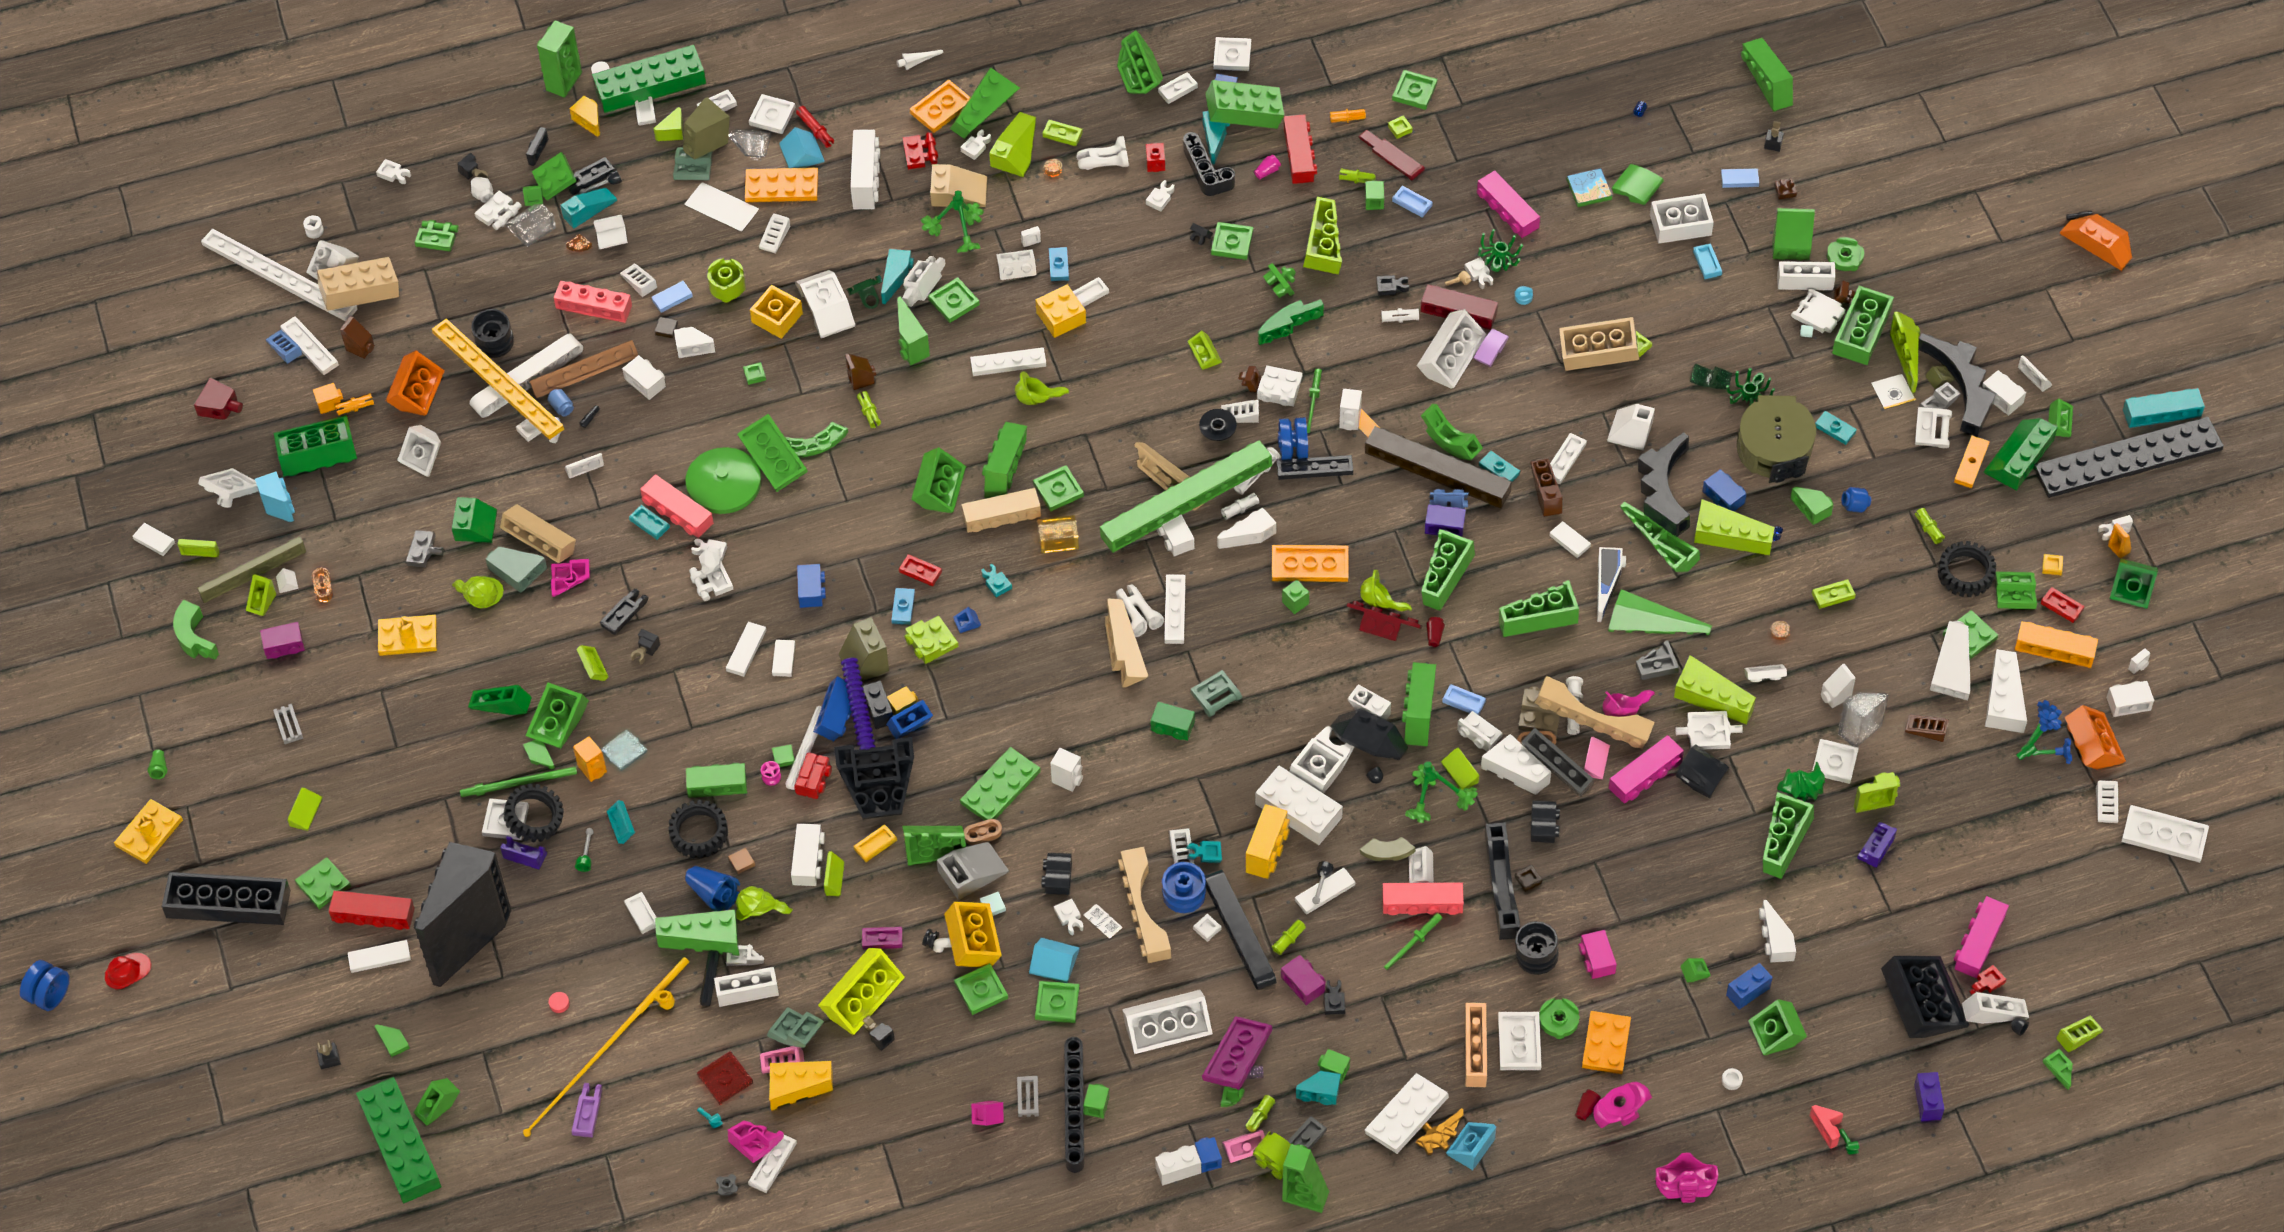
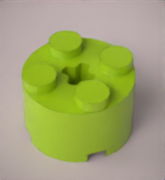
M724 258L711 263L707 273L711 294L725 303L739 297L746 289L742 265L734 259L724 260Z
M1269 1131L1253 1150V1155L1257 1158L1255 1162L1263 1169L1266 1167L1270 1168L1272 1175L1281 1180L1283 1178V1164L1291 1144L1277 1133L1273 1132L1271 1135V1131Z

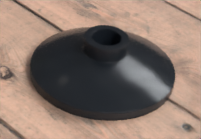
M1224 409L1207 411L1199 422V428L1203 436L1213 441H1223L1230 438L1235 433L1237 427L1234 415Z

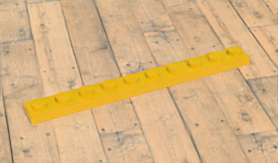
M445 319L432 328L435 336L549 440L564 430L563 425L450 321Z

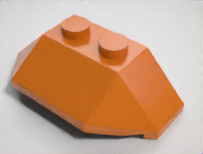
M2098 214L2070 220L2060 231L2062 236L2121 271L2132 259L2128 232Z

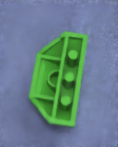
M1135 30L1121 42L1122 48L1119 53L1117 67L1128 93L1146 94L1160 84L1163 76L1153 51L1138 31Z

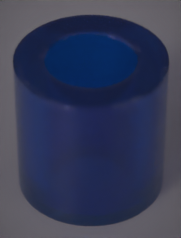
M1638 101L1633 114L1642 117L1647 109V104L1643 101Z

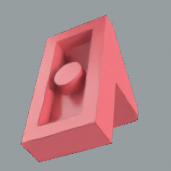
M1817 1105L1812 1106L1810 1112L1811 1119L1829 1148L1836 1147L1840 1133L1835 1125L1842 1122L1843 1113Z

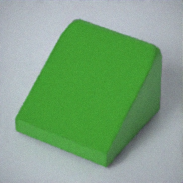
M1688 958L1681 965V970L1687 982H1694L1711 976L1703 958Z

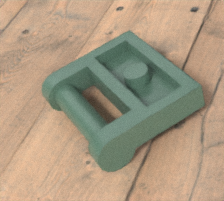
M1223 670L1190 689L1191 694L1202 706L1208 717L1215 715L1216 711L1234 700L1242 699L1240 691ZM1228 690L1230 691L1231 694H1229L1228 696L1224 697L1223 699L1219 700L1213 705L1209 704V702L1213 699L1217 698L1218 696L1222 695Z

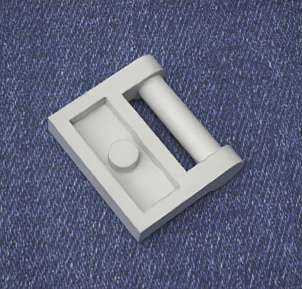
M1918 407L1915 445L1949 448L1948 432L1952 411ZM1937 417L1942 418L1940 439H1935Z

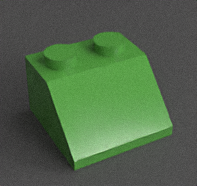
M1777 999L1748 1020L1763 1055L1792 1048L1807 1037L1792 1002Z

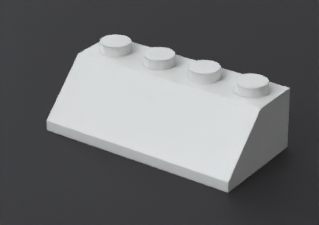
M1465 309L1450 312L1417 364V367L1428 379L1449 388H1454L1487 334Z
M1201 990L1122 1009L1134 1054L1213 1034L1205 996Z

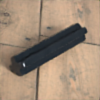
M710 950L708 952L700 995V1005L702 1006L711 1005L715 983L714 978H716L720 956L718 951Z

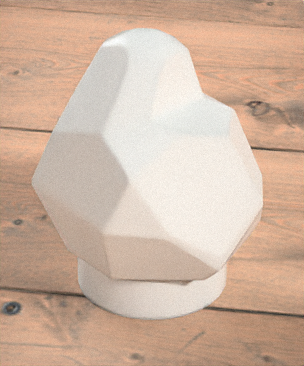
M475 177L471 180V193L473 197L485 203L494 195L492 184L487 178Z
M708 547L706 551L702 552L699 560L703 575H709L719 569L721 551L714 547Z

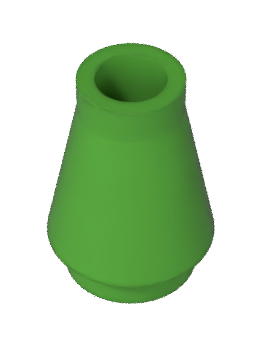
M154 750L148 773L153 779H162L167 773L164 751Z

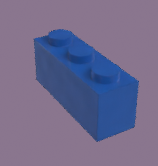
M838 676L829 683L813 732L833 742L845 733V722L852 713L850 710L851 706L849 705L850 700H848L847 683Z

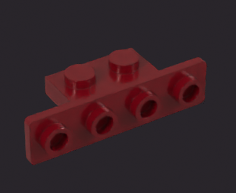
M1353 601V604L1347 603V607L1364 612L1359 630L1379 637L1397 641L1402 623L1422 629L1423 626L1418 624L1419 620L1410 617L1406 621L1400 619V614L1389 612V615L1383 614V609L1371 606L1370 610L1363 608L1364 604Z

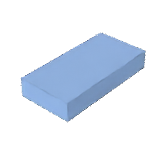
M1758 169L1721 170L1722 188L1759 187Z
M1404 186L1392 197V202L1422 218L1433 204L1432 201Z
M681 281L651 298L662 313L693 297L685 282Z
M1450 684L1442 700V703L1468 713L1473 711L1477 715L1480 714L1486 702L1485 697Z

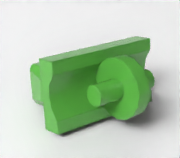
M1271 263L1268 266L1270 271L1263 276L1269 286L1276 281L1280 282L1272 288L1279 298L1287 293L1292 296L1294 291L1287 281H1290V283L1295 281V270L1284 266L1281 268L1282 274H1280L1274 264Z

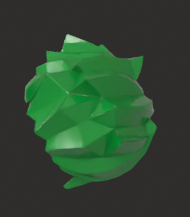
M1816 762L1814 770L1808 773L1801 770L1792 773L1790 769H1787L1783 781L1778 783L1777 790L1791 794L1793 798H1799L1804 802L1808 797L1816 801L1818 794H1824L1825 775L1821 771L1818 762Z

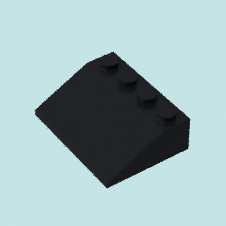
M1893 956L1881 968L1909 1038H1927L1970 1026L1969 1022L1966 1021L1964 1010L1941 956Z

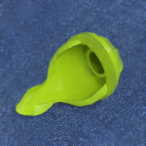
M1023 371L1020 373V380L1015 386V395L1023 404L1037 405L1047 401L1049 398L1061 397L1069 393V390L1066 387L1048 388L1039 379L1030 377Z
M1374 570L1373 576L1366 579L1360 588L1361 598L1370 606L1392 608L1398 611L1412 610L1408 603L1392 600L1388 590L1380 583L1378 570Z
M486 576L471 577L466 583L459 579L452 584L457 592L463 593L467 602L480 609L493 606L499 602L504 591L503 585L499 580Z
M754 886L741 890L736 899V906L738 908L736 918L740 921L750 916L763 915L772 909L783 914H790L793 911L786 903L775 900L770 893Z

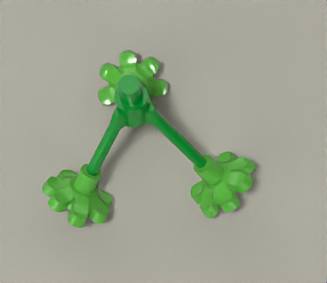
M958 190L955 191V196L950 204L938 216L931 219L927 215L921 219V222L924 224L922 229L924 231L929 230L930 235L935 234V236H939L942 226L939 224L941 218L953 208L959 211L964 233V244L957 249V253L980 249L979 243L971 242L970 235L968 236L966 222L968 225H973L974 220L979 223L982 220L979 215H982L984 211L979 208L980 205L978 203L973 205L970 203L966 204L962 192Z
M1427 761L1424 765H1418L1419 771H1413L1412 776L1417 778L1414 780V784L1416 786L1422 784V792L1416 809L1407 810L1405 816L1410 819L1417 818L1419 823H1424V820H1431L1430 814L1424 811V799L1428 784L1435 786L1436 779H1439L1456 792L1455 794L1459 797L1457 806L1464 811L1468 809V804L1471 806L1475 803L1473 798L1478 794L1476 792L1477 789L1474 787L1470 789L1465 788L1464 790L1458 789L1435 771L1431 762Z

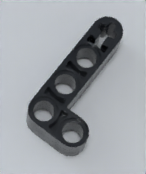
M1194 132L1186 133L1183 137V150L1202 192L1206 196H1214L1232 190L1235 187V171L1229 167L1214 170L1198 134Z

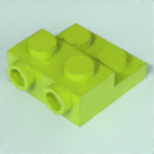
M939 615L925 623L921 620L905 628L906 635H904L906 642L908 645L912 644L917 658L922 659L925 664L959 647L957 640Z
M1883 772L1874 777L1873 784L1865 783L1859 786L1854 803L1855 812L1859 813L1894 805L1895 798L1898 796L1897 790L1900 787L1899 777L1895 776L1894 772Z

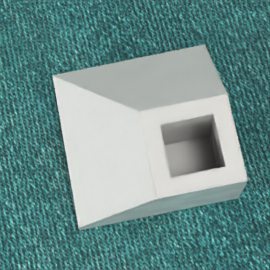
M319 240L306 273L318 280L317 270L357 263L359 256L344 247Z
M1635 404L1618 409L1607 441L1644 451L1653 423L1655 408Z

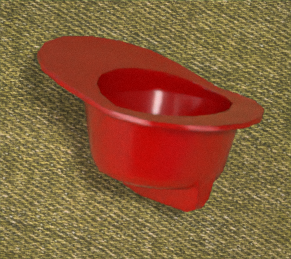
M131 953L114 958L110 961L105 972L106 984L113 989H124L143 979L151 970L150 959L142 953Z

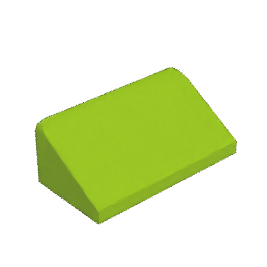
M1200 331L1187 341L1201 369L1204 370L1222 363L1210 337L1205 332Z
M1459 748L1454 749L1441 761L1447 772L1462 790L1479 783V774Z
M301 788L288 817L289 826L308 831L322 801V797L306 788Z
M829 851L827 855L824 890L826 896H840L844 861L832 851Z

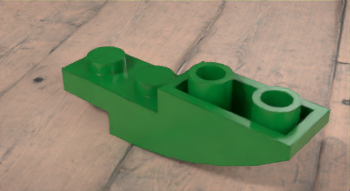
M1321 299L1303 305L1302 301L1299 300L1275 313L1259 329L1258 344L1270 343L1275 339L1287 337L1293 333V326H1299L1304 322L1323 316L1324 304Z

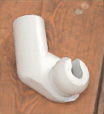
M950 937L938 938L933 942V950L938 953L943 952L944 948L952 947Z

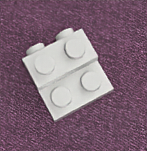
M1266 366L1259 384L1257 399L1294 407L1303 373Z

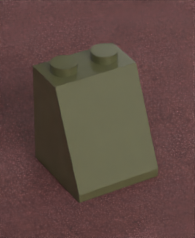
M708 97L704 98L684 123L683 151L694 160L728 144L730 116Z
M870 617L853 624L839 652L841 661L847 658H857L858 670L861 672L859 675L862 677L860 681L862 682L888 672L887 647L872 618Z

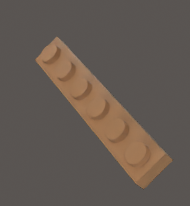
M630 340L530 380L529 383L535 398H539L549 394L554 389L564 388L631 361L638 356L633 340Z

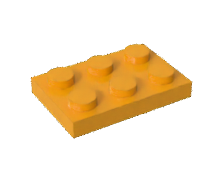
M947 80L909 109L910 114L935 133L960 114L970 96L953 82Z
M1596 1011L1590 1012L1582 1068L1623 1074L1631 1017Z

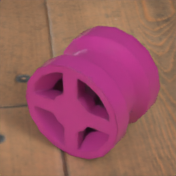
M768 761L761 766L762 780L766 785L773 786L780 782V767L776 762Z

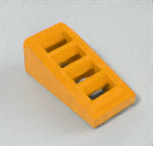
M2116 523L2114 524L2108 547L2121 559L2131 552L2130 536Z

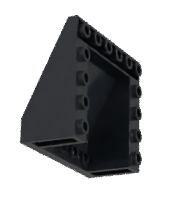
M449 842L447 849L444 848L442 852L441 864L436 867L435 879L428 887V897L422 902L420 917H417L414 922V929L417 933L420 949H422L429 977H431L434 986L441 987L499 934L507 924L512 910L495 852Z

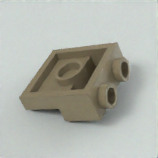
M1538 687L1524 689L1518 729L1532 731L1536 728L1538 731H1550L1557 735L1560 716L1554 711L1543 709L1535 704L1540 690Z

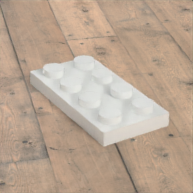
M2131 805L2121 842L2200 863L2209 826Z
M1416 1073L1367 1126L1365 1133L1398 1154L1449 1098L1448 1093Z

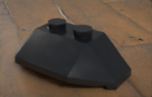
M1362 709L1339 715L1330 726L1341 741L1376 757L1400 760L1408 750V746L1395 724Z

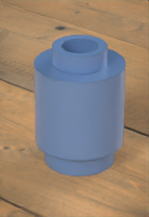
M554 389L549 393L547 401L559 415L564 417L574 410L573 402L562 389Z

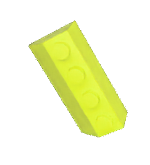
M868 948L818 1006L829 1019L854 1035L864 1024L862 1020L868 1015L871 1016L905 977L882 949Z

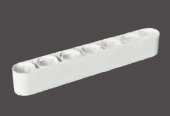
M566 334L507 374L527 391L531 388L530 380L558 370L579 356L583 351V345L572 334ZM490 385L474 395L470 400V406L482 418L491 415L509 403Z

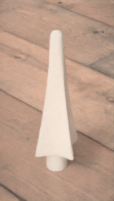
M943 50L902 54L903 59L897 60V66H905L906 70L925 60L942 54Z

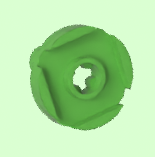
M1841 237L1828 246L1827 259L1829 262H1835V269L1856 271L1863 262L1864 248L1860 247L1855 239ZM1847 252L1849 256H1843L1842 254Z
M1550 999L1540 1009V1026L1547 1034L1557 1039H1563L1565 1036L1574 1033L1578 1028L1579 1010L1568 999ZM1562 1014L1563 1020L1557 1021L1555 1015L1560 1016Z

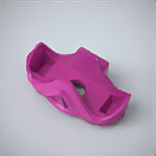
M1639 1082L1627 1083L1612 1089L1594 1106V1119L1598 1126L1604 1128L1608 1124L1618 1121L1623 1126H1626L1639 1118L1637 1110L1652 1098L1649 1089ZM1623 1097L1625 1098L1626 1102L1624 1106L1617 1107L1614 1105V1103L1620 1101Z
M1681 1153L1669 1164L1656 1168V1185L1660 1192L1668 1199L1681 1198L1682 1203H1693L1696 1197H1708L1714 1190L1718 1180L1717 1166L1704 1164L1691 1153Z

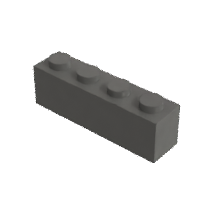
M1536 728L1522 741V745L1580 797L1593 785L1594 779Z

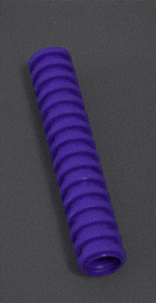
M847 658L841 661V665L843 666L842 671L845 672L843 676L846 677L844 681L847 683L849 705L852 706L850 710L853 712L851 715L854 718L855 734L858 735L856 737L859 741L857 744L860 746L859 749L875 748V740L872 739L874 735L871 733L873 730L870 727L871 722H869L870 717L868 716L869 711L866 710L868 708L865 704L867 701L864 699V688L861 687L863 682L860 681L862 677L859 675L861 672L858 670V659Z

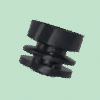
M487 309L474 317L471 330L476 346L489 358H498L507 354L514 345V336L508 316L500 310Z
M1537 921L1527 923L1519 929L1515 940L1516 958L1519 966L1530 974L1541 975L1548 973L1558 962L1559 952L1556 931L1550 925Z

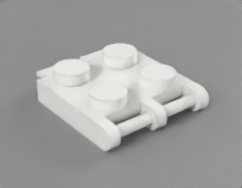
M1809 289L1807 297L1801 300L1800 306L1796 311L1792 312L1791 316L1808 326H1813V329L1821 333L1824 331L1831 333L1846 310L1841 307V303L1814 289Z

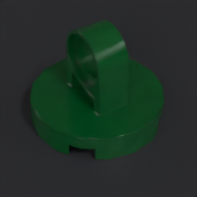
M880 275L875 277L876 280L870 278L854 285V290L852 287L847 288L849 296L859 293L866 308L874 309L878 307L880 299L875 286L883 282ZM870 295L876 298L874 306H869L866 303V299Z

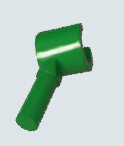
M1840 1129L1839 1133L1846 1143L1847 1153H1859L1858 1141L1851 1142L1844 1129Z

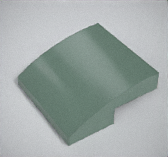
M677 147L673 172L674 180H710L713 151L694 160L683 151V147Z
M787 1007L770 1028L767 1036L786 1045L805 1048L824 1021L809 1012L801 1015Z

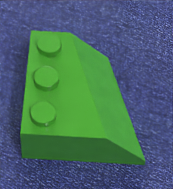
M902 826L908 866L937 861V859L953 850L966 847L962 826Z

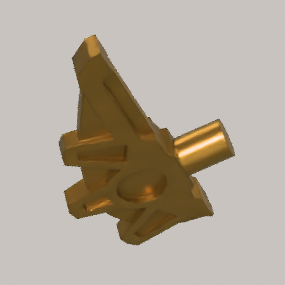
M1461 1108L1438 1126L1432 1127L1426 1122L1421 1127L1426 1132V1135L1420 1137L1415 1143L1424 1148L1427 1155L1433 1154V1149L1441 1148L1444 1151L1449 1148L1448 1140L1451 1137H1456L1457 1132L1455 1129L1458 1122L1463 1118V1109Z

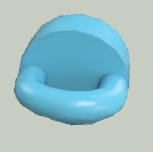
M1522 286L1516 289L1515 300L1517 303L1526 305L1532 301V288Z

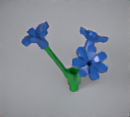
M2046 700L2043 703L2038 702L2039 724L2027 744L2016 754L2017 757L2022 760L2026 756L2030 757L2031 755H2063L2066 758V763L2070 764L2072 761L2070 753L2071 739L2066 738L2063 747H2057L2055 750H2037L2034 746V743L2043 732L2047 731V729L2058 730L2062 724L2061 720L2058 719L2062 714L2061 710H2058L2054 705L2050 706V703Z

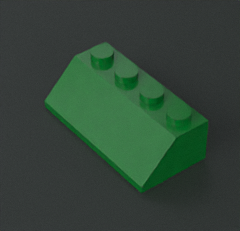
M2042 418L2022 420L1984 470V473L2017 491L2034 468V464L2038 463L2054 441L2058 427Z

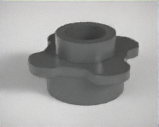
M730 1174L728 1177L719 1176L716 1179V1183L719 1186V1195H731L738 1191V1186L735 1184V1175Z

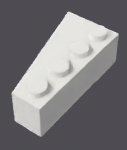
M1997 649L1993 662L1985 727L2024 733L2027 717L2016 652Z

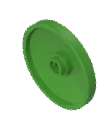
M723 447L704 452L691 463L686 474V488L689 497L709 512L716 514L733 513L745 508L756 498L761 487V474L758 464L749 454L735 448Z

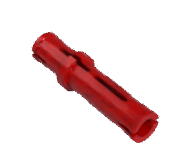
M800 106V111L796 110V114L810 128L815 138L819 139L826 148L831 147L832 145L828 141L834 144V139L827 133V129L818 123L805 106Z

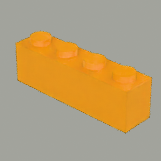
M2021 621L2015 651L2091 668L2098 639L2088 635L2074 634L2071 631H2062L2049 626L2044 627L2032 622Z

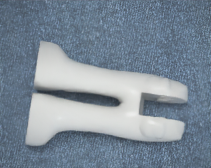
M1124 136L1117 137L1115 145L1111 147L1088 148L1078 151L1077 160H1079V168L1089 170L1096 167L1116 165L1128 167L1129 162Z
M1133 584L1127 585L1130 597H1127L1122 588L1116 591L1117 599L1123 600L1126 611L1132 620L1131 626L1135 637H1140L1146 632L1147 624L1152 630L1163 625V616L1146 603L1137 587ZM1135 606H1138V607H1139V609L1141 610V612H1142L1143 616L1145 617V619H1144V618L1141 616V614L1137 611V609L1135 608Z

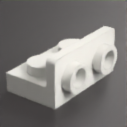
M1032 249L996 254L1001 280L1036 275L1035 258Z
M1473 711L1464 720L1462 718L1458 720L1457 730L1463 737H1468L1478 748H1483L1487 752L1502 738L1503 733Z

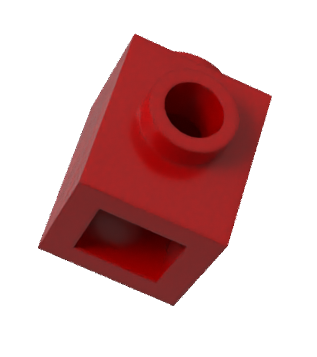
M1164 143L1146 144L1147 172L1165 171Z

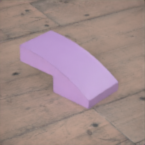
M1492 329L1480 345L1474 360L1491 367L1498 353H1501L1509 336Z

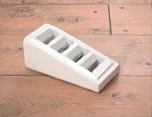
M778 214L772 215L760 242L759 249L776 254L790 228L789 218Z
M636 264L620 273L642 297L657 288L656 280Z
M1258 400L1221 405V409L1230 411L1234 415L1237 423H1259Z
M2098 781L2096 786L2098 822L2118 823V782ZM2102 812H2113V815L2102 814Z
M1189 828L1170 830L1169 839L1175 864L1178 863V860L1187 859L1189 854H1193L1192 849H1176V846H1187L1191 843ZM1185 838L1186 841L1175 842V839ZM1188 852V855L1177 856V853Z

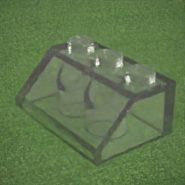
M1858 692L1853 697L1849 696L1843 703L1844 708L1841 713L1842 717L1839 723L1838 735L1851 746L1858 747L1882 726L1889 695L1886 693Z

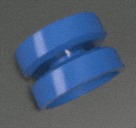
M1305 417L1295 418L1294 430H1292L1291 421L1288 418L1279 419L1278 446L1280 448L1281 460L1292 459L1294 447L1298 459L1308 458V435Z
M1179 862L1171 865L1164 872L1162 895L1168 908L1184 914L1193 912L1201 907L1206 897V879L1200 867L1189 862Z
M38 960L30 966L21 982L20 997L31 1004H36L37 1007L45 1011H51L64 998L70 976L67 971L54 967L44 960Z

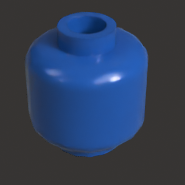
M1849 487L1843 492L1841 503L1847 511L1864 512L1871 504V496L1864 488Z

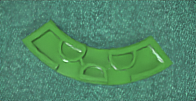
M831 422L823 431L816 434L815 437L809 439L785 438L798 457H808L820 454L834 447L847 435L848 428Z

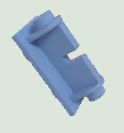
M1437 489L1434 492H1430L1429 498H1433V500H1430V505L1447 507V502H1451L1452 508L1459 507L1464 509V507H1468V500H1464V498L1468 497V493H1464V490H1453V493H1445V490Z

